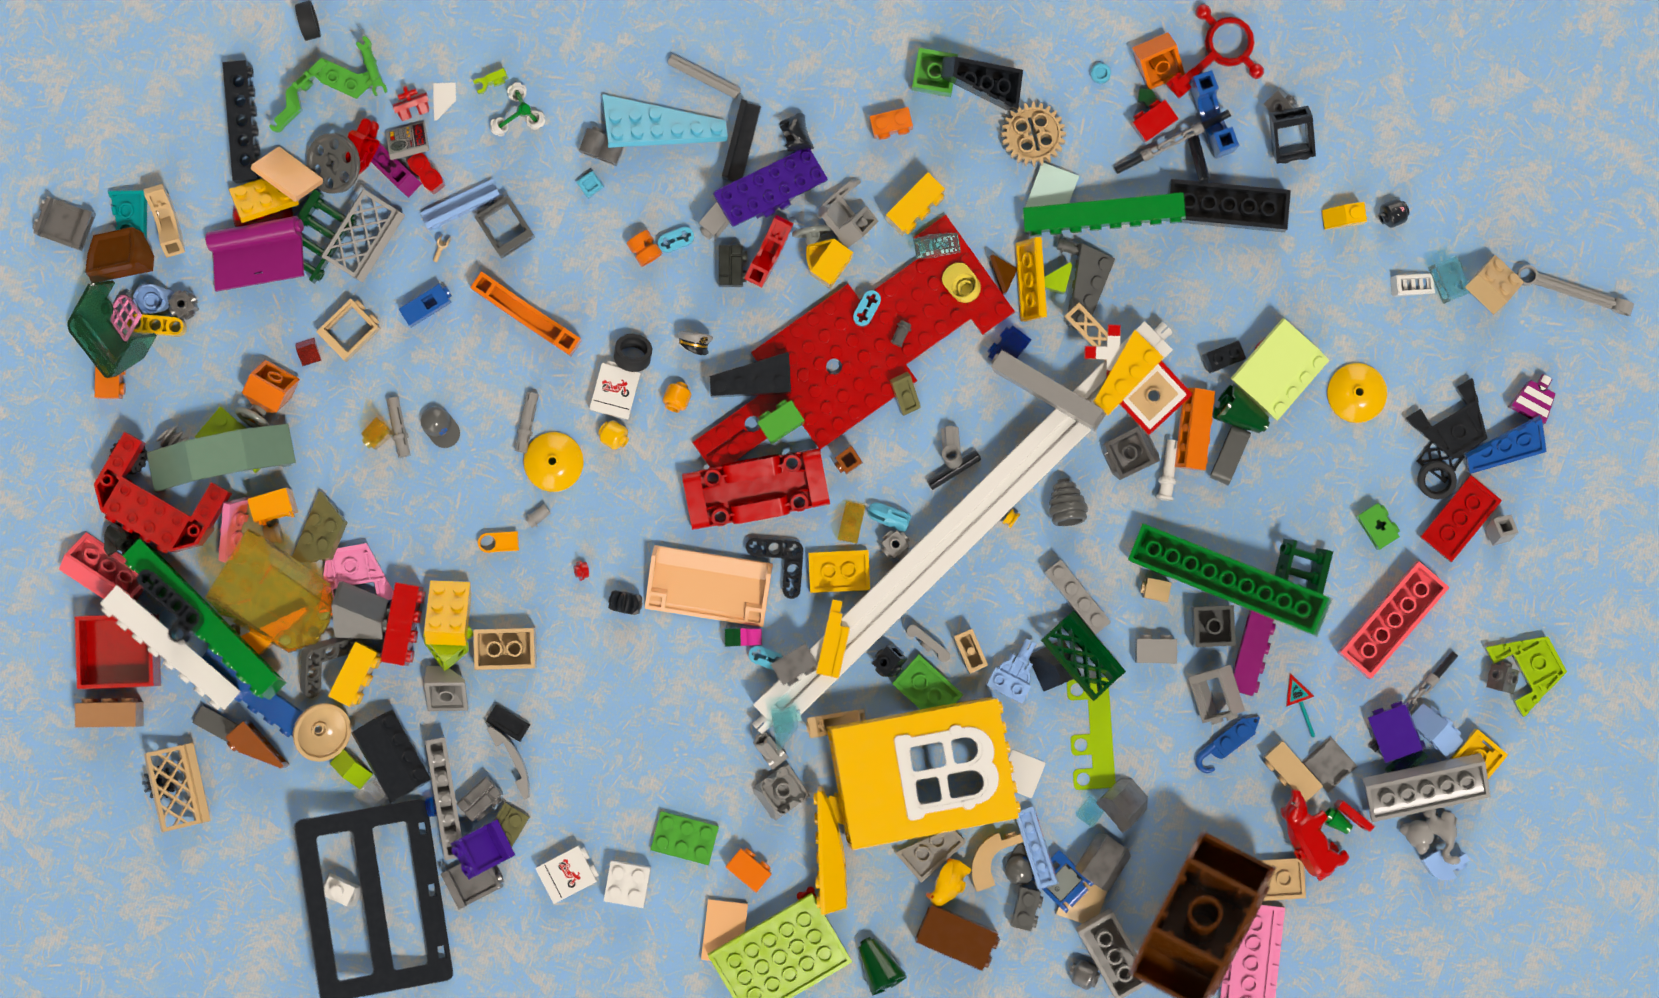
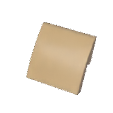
M1084 882L1083 884L1089 889L1087 893L1073 907L1065 902L1064 905L1069 909L1067 913L1058 906L1056 914L1083 924L1100 913L1107 891L1096 885L1091 887Z

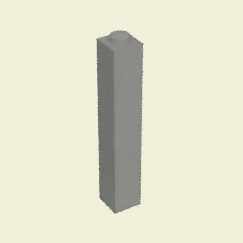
M1003 350L1000 354H996L991 362V368L996 374L1094 432L1106 415L1100 407Z

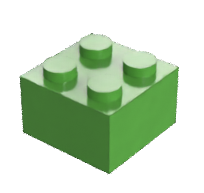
M919 48L912 91L951 97L953 83L941 78L942 62L944 57H958V54Z
M784 400L776 405L777 410L772 413L767 411L759 417L760 421L757 423L771 445L805 423L792 401L787 402Z

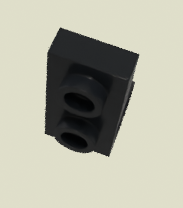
M1238 340L1202 355V358L1210 374L1246 359V356Z

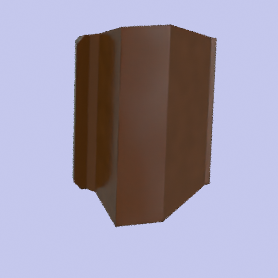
M134 227L96 234L92 237L87 253L85 273L90 278L92 284L152 272L155 256L144 233Z

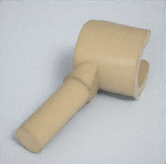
M443 234L439 236L437 240L438 248L433 258L434 262H438L443 249L449 245L451 237H449L447 242H443L441 240Z

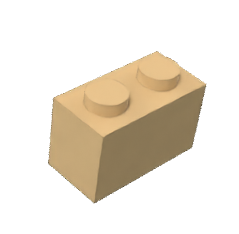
M973 629L953 636L969 673L988 666Z

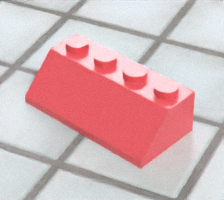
M87 532L64 555L59 568L60 571L103 599L116 585L135 601L138 600L144 591V588L137 581L138 573L132 571L125 564L127 560L117 552L108 556L104 551V543Z

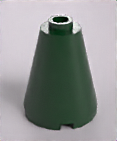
M1235 384L1233 386L1229 385L1217 400L1220 402L1219 407H1214L1212 417L1215 420L1252 432H1265L1270 424V421H1268L1269 416Z
M868 937L860 942L861 946L858 949L869 990L873 996L885 992V989L892 988L907 978L905 971L876 938L871 939V937Z

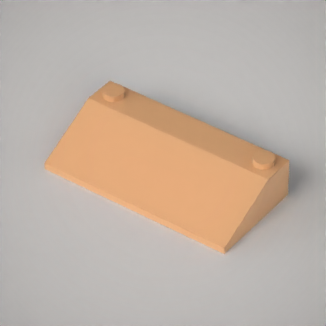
M654 545L645 609L763 627L773 564Z

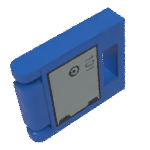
M1058 850L1051 858L1052 864L1057 861L1061 865L1055 871L1059 884L1042 890L1067 913L1069 909L1064 903L1067 902L1073 907L1089 890L1083 883L1086 882L1091 887L1094 883L1082 876L1075 869L1076 865L1061 850Z

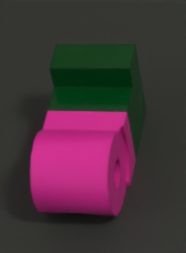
M725 629V647L762 645V629Z

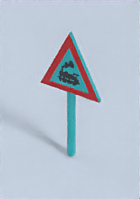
M1290 674L1287 706L1299 702L1312 737H1315L1303 703L1304 700L1315 696Z

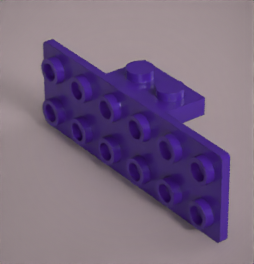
M803 149L714 191L713 195L731 226L735 227L755 216L757 219L762 216L768 218L776 213L775 210L788 208L792 205L791 201L796 196L825 183L828 178L811 149Z

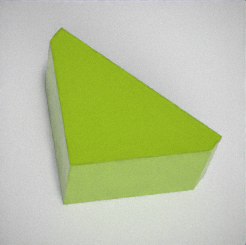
M1071 262L1044 277L1045 290L1065 294L1072 269Z
M345 749L330 762V765L342 778L358 789H361L373 775L372 772Z

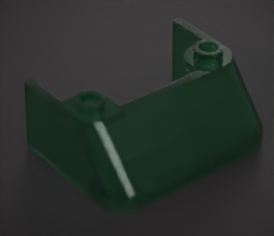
M113 280L88 283L67 322L69 333L105 378L116 377L143 360L157 337L155 333L131 336L128 342L122 339L110 321L113 314V305L107 297L115 284Z

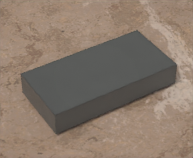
M204 705L201 706L192 722L226 742L228 740L225 737L238 725Z

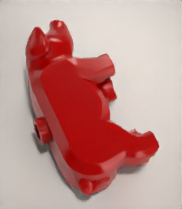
M1291 790L1290 800L1286 807L1280 808V812L1286 820L1288 836L1295 848L1294 854L1302 861L1309 874L1322 881L1330 876L1338 866L1346 864L1349 860V855L1345 850L1338 853L1337 845L1333 841L1329 843L1322 832L1321 827L1328 820L1325 812L1321 810L1316 815L1308 814L1307 804L1299 790Z

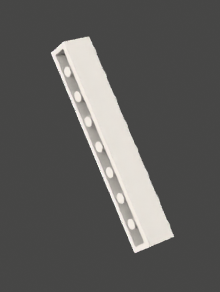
M117 585L100 603L102 606L100 610L109 618L113 615L118 620L116 622L118 626L124 631L128 628L134 634L131 637L140 644L142 642L149 646L147 650L153 656H161L164 659L163 664L171 671L175 668L180 673L178 677L186 684L190 681L196 686L193 690L201 697L206 695L210 698L209 703L215 709L219 710L221 708L225 710L240 693L234 685L186 644H178L171 641L168 637V629Z

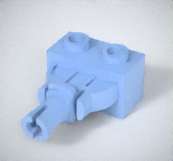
M1025 638L1014 662L1012 661L1015 655L1011 653L1008 660L1001 663L998 668L993 669L986 683V686L1021 704L1031 688L1029 685L1031 678L1030 669L1033 664L1029 663L1026 669L1025 666L1037 645L1035 642H1031L1027 650L1031 641Z

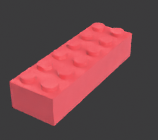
M1420 561L1415 562L1337 653L1367 679H1372L1450 587Z

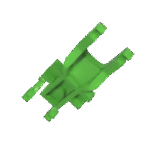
M363 36L362 39L365 44L356 43L357 47L361 50L364 59L363 63L368 72L356 74L321 57L286 90V108L275 117L274 121L277 126L269 125L270 129L277 133L282 132L303 111L299 92L302 90L306 92L311 88L315 77L322 84L355 99H358L371 85H373L372 91L375 96H378L376 92L378 86H382L384 92L387 93V87L382 82L376 64L377 60L374 58L371 50V41Z

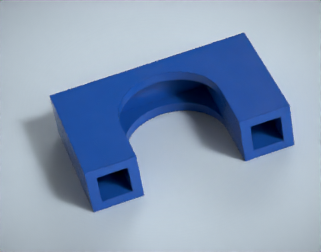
M1212 70L1193 76L1189 83L1192 86L1190 90L1201 121L1204 122L1221 113L1217 100L1219 87ZM1224 120L1205 130L1215 159L1234 153L1239 147L1233 127L1228 128Z

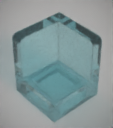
M1089 796L1076 813V816L1093 828L1103 815L1104 810L1096 804L1097 801Z

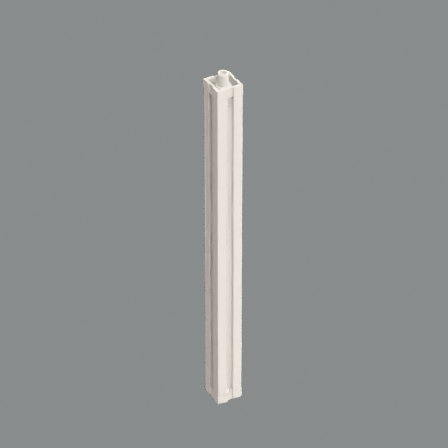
M1144 321L1136 331L1165 358L1173 350L1165 342L1172 335V330L1168 328L1161 334L1167 327L1165 323L1161 322L1153 330ZM1131 335L1120 345L1121 347H1125ZM1104 361L1073 392L1093 403L1106 380L1107 362ZM1055 409L842 617L840 626L848 627L850 631L839 677L1075 447L1091 429ZM824 636L810 649L817 662V665L814 666L816 668L814 672L807 676L805 673L797 677L799 681L791 686H788L787 683L783 685L778 680L754 704L762 715L752 725L757 729L764 722V725L758 730L761 734L766 733L772 725L782 734L838 679L816 674Z

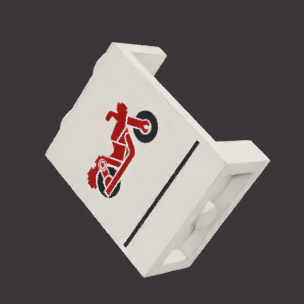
M607 361V364L602 363L590 410L629 421L639 378L641 379L642 374L625 371L619 368L615 362Z
M578 845L535 868L553 904L598 881V871L594 865L590 866L587 860L590 856L585 847L581 848Z

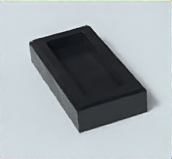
M498 704L495 705L486 722L521 742L530 727L529 723Z

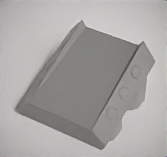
M785 764L753 787L754 795L757 796L770 817L775 821L810 797V794L789 764Z

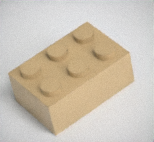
M536 628L473 630L474 670L537 668Z

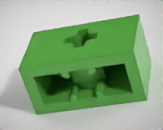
M1379 503L1374 504L1355 516L1376 550L1382 549L1400 537L1398 526L1395 522H1390L1387 517L1389 515L1384 505L1380 506ZM1377 522L1383 523V525L1381 526L1382 530L1375 528V526H1377Z

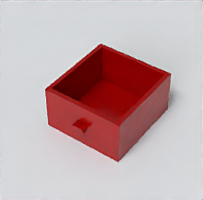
M151 614L159 621V614ZM107 615L75 616L77 689L161 686L160 656H153L147 650L149 648L144 642L140 644L131 637L134 633L128 628L124 631L116 624L118 620L113 615L110 618Z

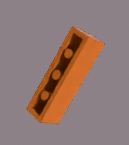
M1188 388L1193 395L1182 404L1175 467L1206 471L1215 391Z

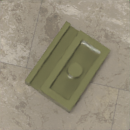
M504 802L494 821L498 820L511 847H513L530 817Z

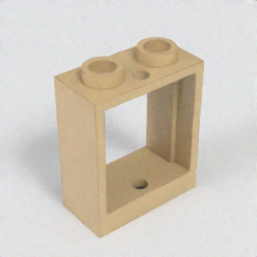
M349 299L316 331L345 362L381 329L378 326L380 322L372 314L368 316L363 311L366 308L358 299L355 302ZM354 308L372 328L347 352L328 331Z

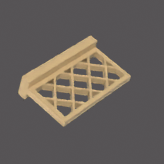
M188 743L145 753L144 758L161 833L211 821L194 744ZM178 750L180 760L176 764L168 758L172 751ZM157 755L163 759L159 768L152 765L150 756ZM166 762L175 767L170 776L161 771ZM177 770L184 773L185 778L182 783L173 779ZM159 774L168 779L163 788L156 783V778ZM170 782L179 787L175 795L166 791ZM182 789L188 792L189 795L186 803L177 798ZM163 793L172 799L167 808L160 801ZM175 801L183 806L179 815L170 810ZM186 809L193 813L194 821L188 822L182 818ZM168 813L176 818L173 826L166 827L165 817Z

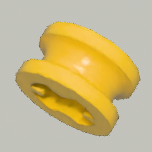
M1011 509L1002 523L1008 524V527L1011 528L1020 516V513H1015L1014 509Z

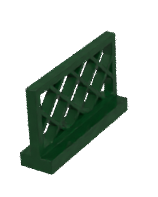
M1075 611L1061 620L1058 625L1041 639L1042 643L1092 701H1095L1126 672ZM1061 627H1063V629L1069 634V636L1062 634ZM1049 638H1057L1058 646L1054 645ZM1063 640L1069 641L1070 648L1063 647ZM1075 642L1082 651L1075 650ZM1064 652L1071 655V661L1066 660ZM1076 655L1083 657V664L1076 662ZM1088 658L1095 664V666L1088 665ZM1077 668L1084 669V676L1079 675ZM1089 670L1096 672V679L1089 677ZM1101 673L1107 678L1108 681H1103L1101 679ZM1090 683L1097 684V693L1091 689Z

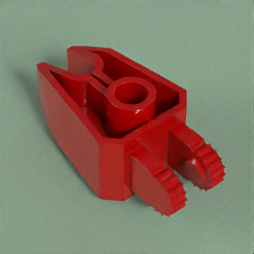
M367 118L361 120L357 131L351 130L347 136L354 143L359 153V174L368 168L380 145L379 140L375 139L379 125L376 121H371ZM349 152L345 156L347 162L351 161V154Z

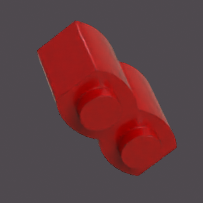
M423 153L414 154L407 160L410 169L420 178L422 184L430 193L436 194L445 187L444 179L433 168L431 162Z

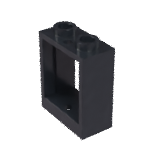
M1309 106L1269 113L1272 153L1277 164H1286L1300 159L1306 160L1316 156L1313 115ZM1305 124L1306 143L1279 148L1278 129Z

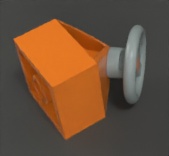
M264 360L250 373L242 391V394L250 401L252 407L250 409L237 407L235 409L236 415L252 428L270 426L264 419L266 413H277L292 398L300 379L273 363Z

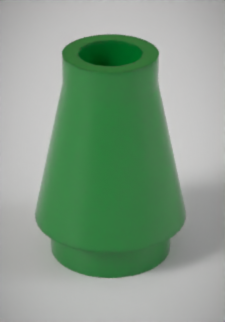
M1330 807L1325 812L1328 817L1325 825L1345 834L1352 830L1353 824L1337 808L1333 809Z

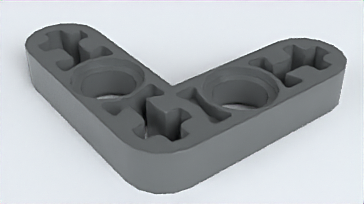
M334 637L310 644L303 649L301 653L300 689L307 698H314L321 691L322 662L348 655L355 642H357L354 638ZM333 646V649L326 653L327 648ZM315 668L311 675H307L310 669Z

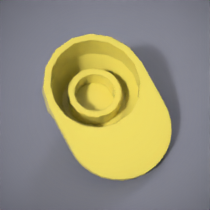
M955 263L944 271L942 276L943 285L959 302H972L979 296L981 284L967 265Z

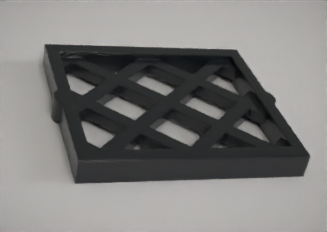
M1430 442L1416 462L1423 466L1425 462L1449 459L1450 467L1456 471V468L1465 456L1461 454L1456 457L1459 458V462L1456 466H1453L1451 458L1441 457V450L1439 448L1430 449L1432 445ZM1438 451L1439 458L1432 459L1431 452ZM1428 452L1429 459L1422 460L1423 455ZM1435 468L1429 471L1444 483L1449 479L1448 476L1444 477L1443 469ZM1440 470H1441V476H1439V475H1438L1436 472H1434V471H1440Z

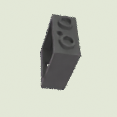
M503 195L499 196L493 201V205L488 208L487 206L480 208L476 212L477 215L474 216L501 259L535 238L508 195L505 197ZM509 205L525 231L500 247L483 220Z

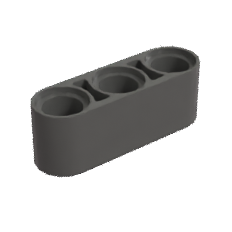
M1233 425L1231 426L1210 478L1226 485L1230 484L1251 432Z

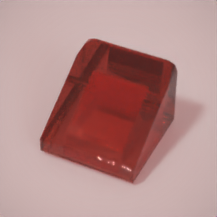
M315 338L296 343V351L302 366L321 361Z

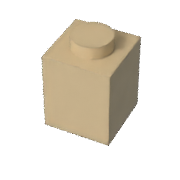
M1146 578V582L1142 581L1140 593H1143V598L1167 603L1172 583Z

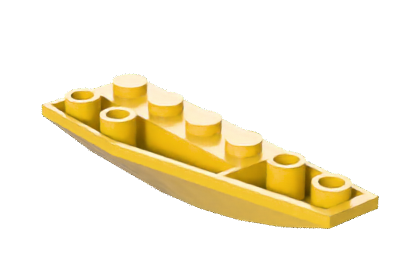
M818 786L817 793H814V805H817L818 812H815V824H818V832L815 834V839L819 851L816 852V861L819 863L816 889H820L817 896V908H821V915H826L847 908V875L845 853L839 826L823 786Z

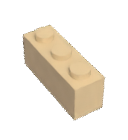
M1283 741L1278 742L1263 756L1266 760L1264 762L1266 767L1271 772L1275 770L1278 773L1277 779L1284 786L1288 785L1292 790H1299L1305 802L1323 787Z

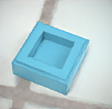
M590 171L576 182L588 199L604 188L593 171Z

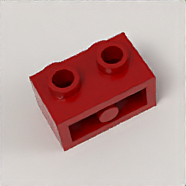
M1159 99L1149 105L1151 109L1145 114L1141 111L1133 116L1135 121L1130 124L1143 143L1179 119L1166 99L1162 102Z

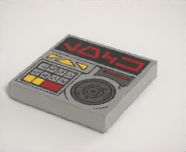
M425 122L386 131L388 152L391 160L429 151Z

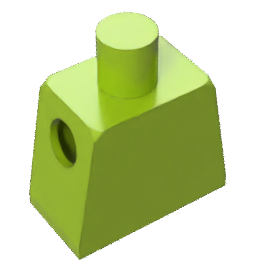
M468 626L467 640L474 636L470 626ZM423 634L425 646L444 671L448 670L469 651L468 642L466 646L426 644L425 634Z

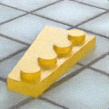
M1136 330L1133 331L1093 401L1096 406L1104 410L1107 416L1164 358Z

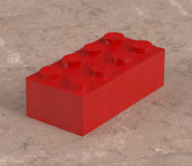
M395 582L380 662L401 666H409L410 662L413 663L415 651H412L413 643H417L418 639L416 625L421 622L422 611H419L420 604H424L426 592L423 591L424 587Z

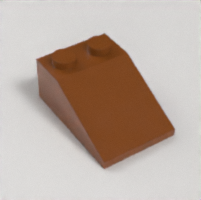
M250 720L242 721L225 737L228 740L227 745L234 752L237 750L239 753L278 768H286L290 765Z

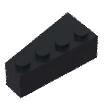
M956 56L943 58L941 78L1005 110L1019 109L1023 76L1022 69Z
M789 352L710 376L711 398L791 394Z

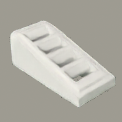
M1433 273L1396 275L1390 279L1393 297L1435 293ZM1425 278H1426V288H1427V289H1424V286H1423V279H1425ZM1415 279L1418 281V290H1416ZM1407 280H1409L1410 290H1408Z

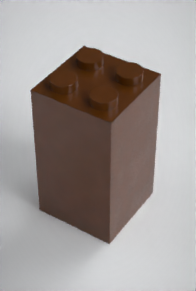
M931 902L915 937L916 943L983 971L984 967H989L992 960L990 955L992 948L996 950L1000 941L996 930L943 907H937Z

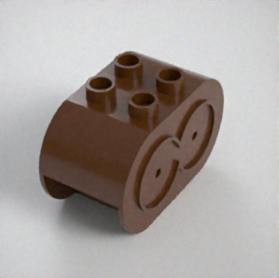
M1202 830L1134 959L1129 974L1173 998L1214 997L1270 889L1269 883L1277 867L1270 866Z

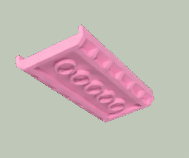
M1261 905L1221 983L1220 998L1276 997L1285 907Z

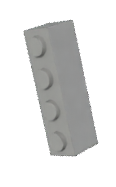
M1059 560L1044 572L1094 635L1111 623L1062 560Z

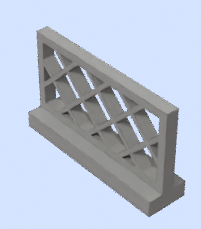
M363 189L321 257L363 283L405 215ZM366 195L372 199L373 207L362 210L361 200ZM385 207L391 211L387 219L379 220L377 209ZM374 210L376 221L365 223L363 212ZM360 213L363 224L352 226L351 216ZM377 224L379 232L376 236L369 237L366 226ZM363 227L366 238L355 240L352 229ZM350 230L352 241L341 243L339 236L341 232ZM367 241V251L358 254L356 243ZM353 244L355 255L344 257L342 246ZM339 247L341 258L333 260L327 256L331 248ZM356 257L357 267L352 272L347 269L345 260Z

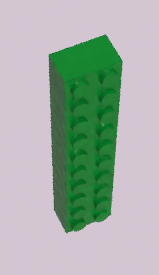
M1144 523L1128 558V561L1316 637L1332 601L1328 596Z
M139 538L122 555L127 560L125 564L132 571L139 574L142 570L147 569L158 574L203 614L204 624L195 635L201 641L204 640L206 643H209L207 647L215 655L222 656L223 659L221 661L229 669L237 671L236 677L243 683L245 682L247 685H250L249 690L255 696L270 700L287 683L149 543ZM149 576L146 578V580L148 581L147 583H150L153 586L156 585V583L150 580ZM163 588L160 591L161 598L166 596V588ZM178 601L175 603L174 608L175 611L180 610L182 602ZM192 614L189 618L190 624L195 623L197 620L196 614Z

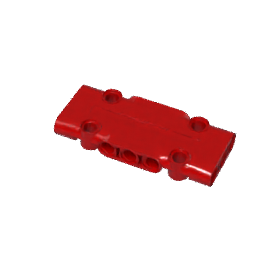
M820 448L796 453L789 452L780 456L779 454L745 459L726 463L721 467H709L705 470L682 474L692 530L724 526L728 523L742 524L788 515L792 511L801 512L808 508L830 505ZM789 458L797 460V464L794 467H789L786 464ZM710 473H716L719 478L712 482L708 480L707 476ZM796 497H802L805 500L800 506L795 505L793 501ZM722 511L726 514L724 520H717L715 514Z

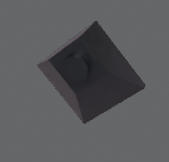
M1063 640V647L1068 648L1065 640ZM1047 647L1031 654L1029 661L1033 664L1032 667L1043 692L1073 680V677ZM1064 652L1066 660L1071 661V655Z

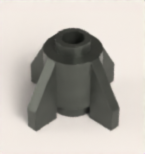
M120 523L111 524L107 527L104 534V551L108 556L114 554L117 550L124 554L132 546L133 541L136 542L139 539L140 534L135 531L130 533L121 528L123 525Z

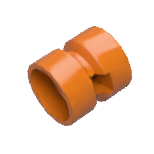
M648 230L642 231L626 243L631 252L637 254L635 258L641 267L648 265L663 254L658 245L652 243L654 239Z

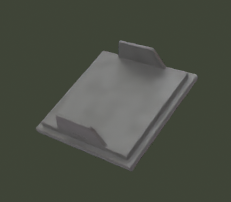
M1331 736L1302 762L1323 785L1327 793L1357 767Z

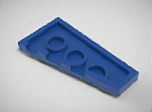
M1539 415L1465 453L1469 473L1472 474L1547 452L1542 418Z

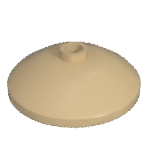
M320 703L306 709L297 719L293 729V742L297 751L306 759L316 762L327 761L336 757L346 747L351 736L349 717L340 707L330 703Z

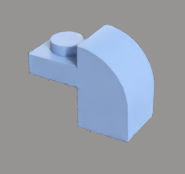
M1435 849L1420 858L1428 873L1441 880L1457 878L1453 870L1459 871L1467 866L1466 862L1470 861L1467 854L1462 852L1457 855L1460 858L1459 864H1449L1444 861L1440 849Z

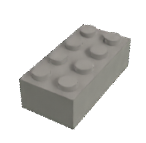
M1110 908L1075 928L1114 998H1125L1147 985V983L1129 974L1137 953Z

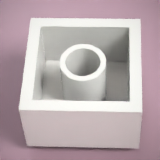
M612 860L610 862L604 901L644 908L651 867Z

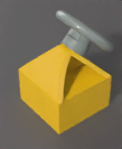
M817 225L795 230L792 233L793 237H806V260L810 275L831 289L853 258V252L834 238L821 241V234L831 231V228L827 225Z

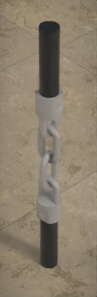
M1227 109L1202 123L1198 122L1191 126L1190 129L1173 136L1159 145L1141 151V154L1114 168L1117 174L1143 161L1146 162L1162 151L1194 135L1197 136L1205 132L1209 127L1231 117V114ZM1180 136L1183 137L1182 139L1175 141L1176 138ZM1170 142V145L1163 148V145ZM1157 148L1158 151L1153 153L1152 150Z
M1452 651L1435 672L1427 677L1420 686L1418 694L1407 701L1408 703L1415 704L1410 709V714L1417 707L1418 700L1432 690L1440 681L1439 678L1456 660L1458 655ZM1426 683L1430 685L1427 691L1423 688ZM1376 740L1370 746L1374 752L1379 749Z

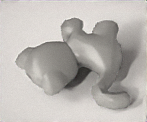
M1436 809L1423 811L1427 819L1426 821L1415 820L1401 825L1399 831L1406 836V839L1412 846L1416 847L1418 853L1422 855L1426 853L1429 845L1434 840V835H1439L1446 842V846L1441 854L1444 861L1452 865L1460 863L1458 856H1450L1457 837V818L1453 813L1443 811L1441 817H1438Z

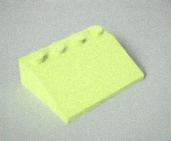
M1282 318L1231 379L1268 416L1278 421L1330 360L1286 319Z

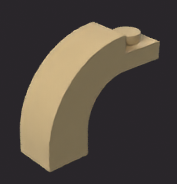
M163 184L143 189L156 222L159 242L165 257L168 258L185 253L181 228L169 193L166 192Z
M858 709L808 717L806 728L809 738L828 735L827 727L866 720L865 710Z
M999 832L985 839L977 848L971 865V875L976 892L996 886L991 873L992 859L1000 850L1022 843L1023 839L1020 833L1010 832L1004 835V839H1001Z

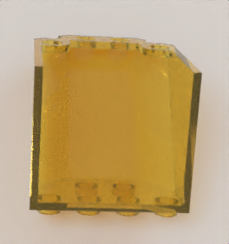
M248 528L205 596L207 601L222 617L288 653L297 651V649L304 648L310 644H316L333 617L332 602L334 598L331 584L268 539Z

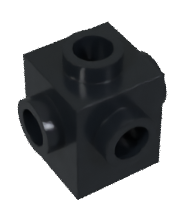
M889 645L876 653V659L872 664L876 667V672L882 677H895L902 671L903 668L901 666L908 659L894 645Z

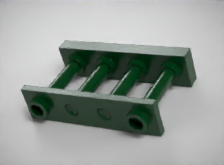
M314 189L297 217L302 220L304 227L310 226L331 240L335 233L315 221L312 216L315 209H320L341 223L346 216L324 203L322 199L324 195ZM355 214L350 218L352 226H356L358 222L356 221L357 216ZM349 230L341 232L339 235L341 242ZM302 236L303 246L321 257L324 249ZM338 247L331 248L327 256L332 258ZM322 258L316 268L304 261V270L311 274L309 280L315 284L316 281H321L325 275L324 269L329 261Z
M1283 538L1275 576L1287 581L1289 575L1308 580L1307 589L1323 595L1334 551L1316 548L1315 553L1296 548V540ZM1294 555L1313 561L1310 572L1291 567Z

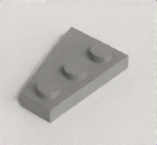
M954 830L931 836L895 852V854L922 883L966 842Z

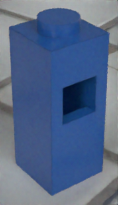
M438 284L399 308V311L407 324L412 328L452 303L449 299L452 295L446 286L442 287Z

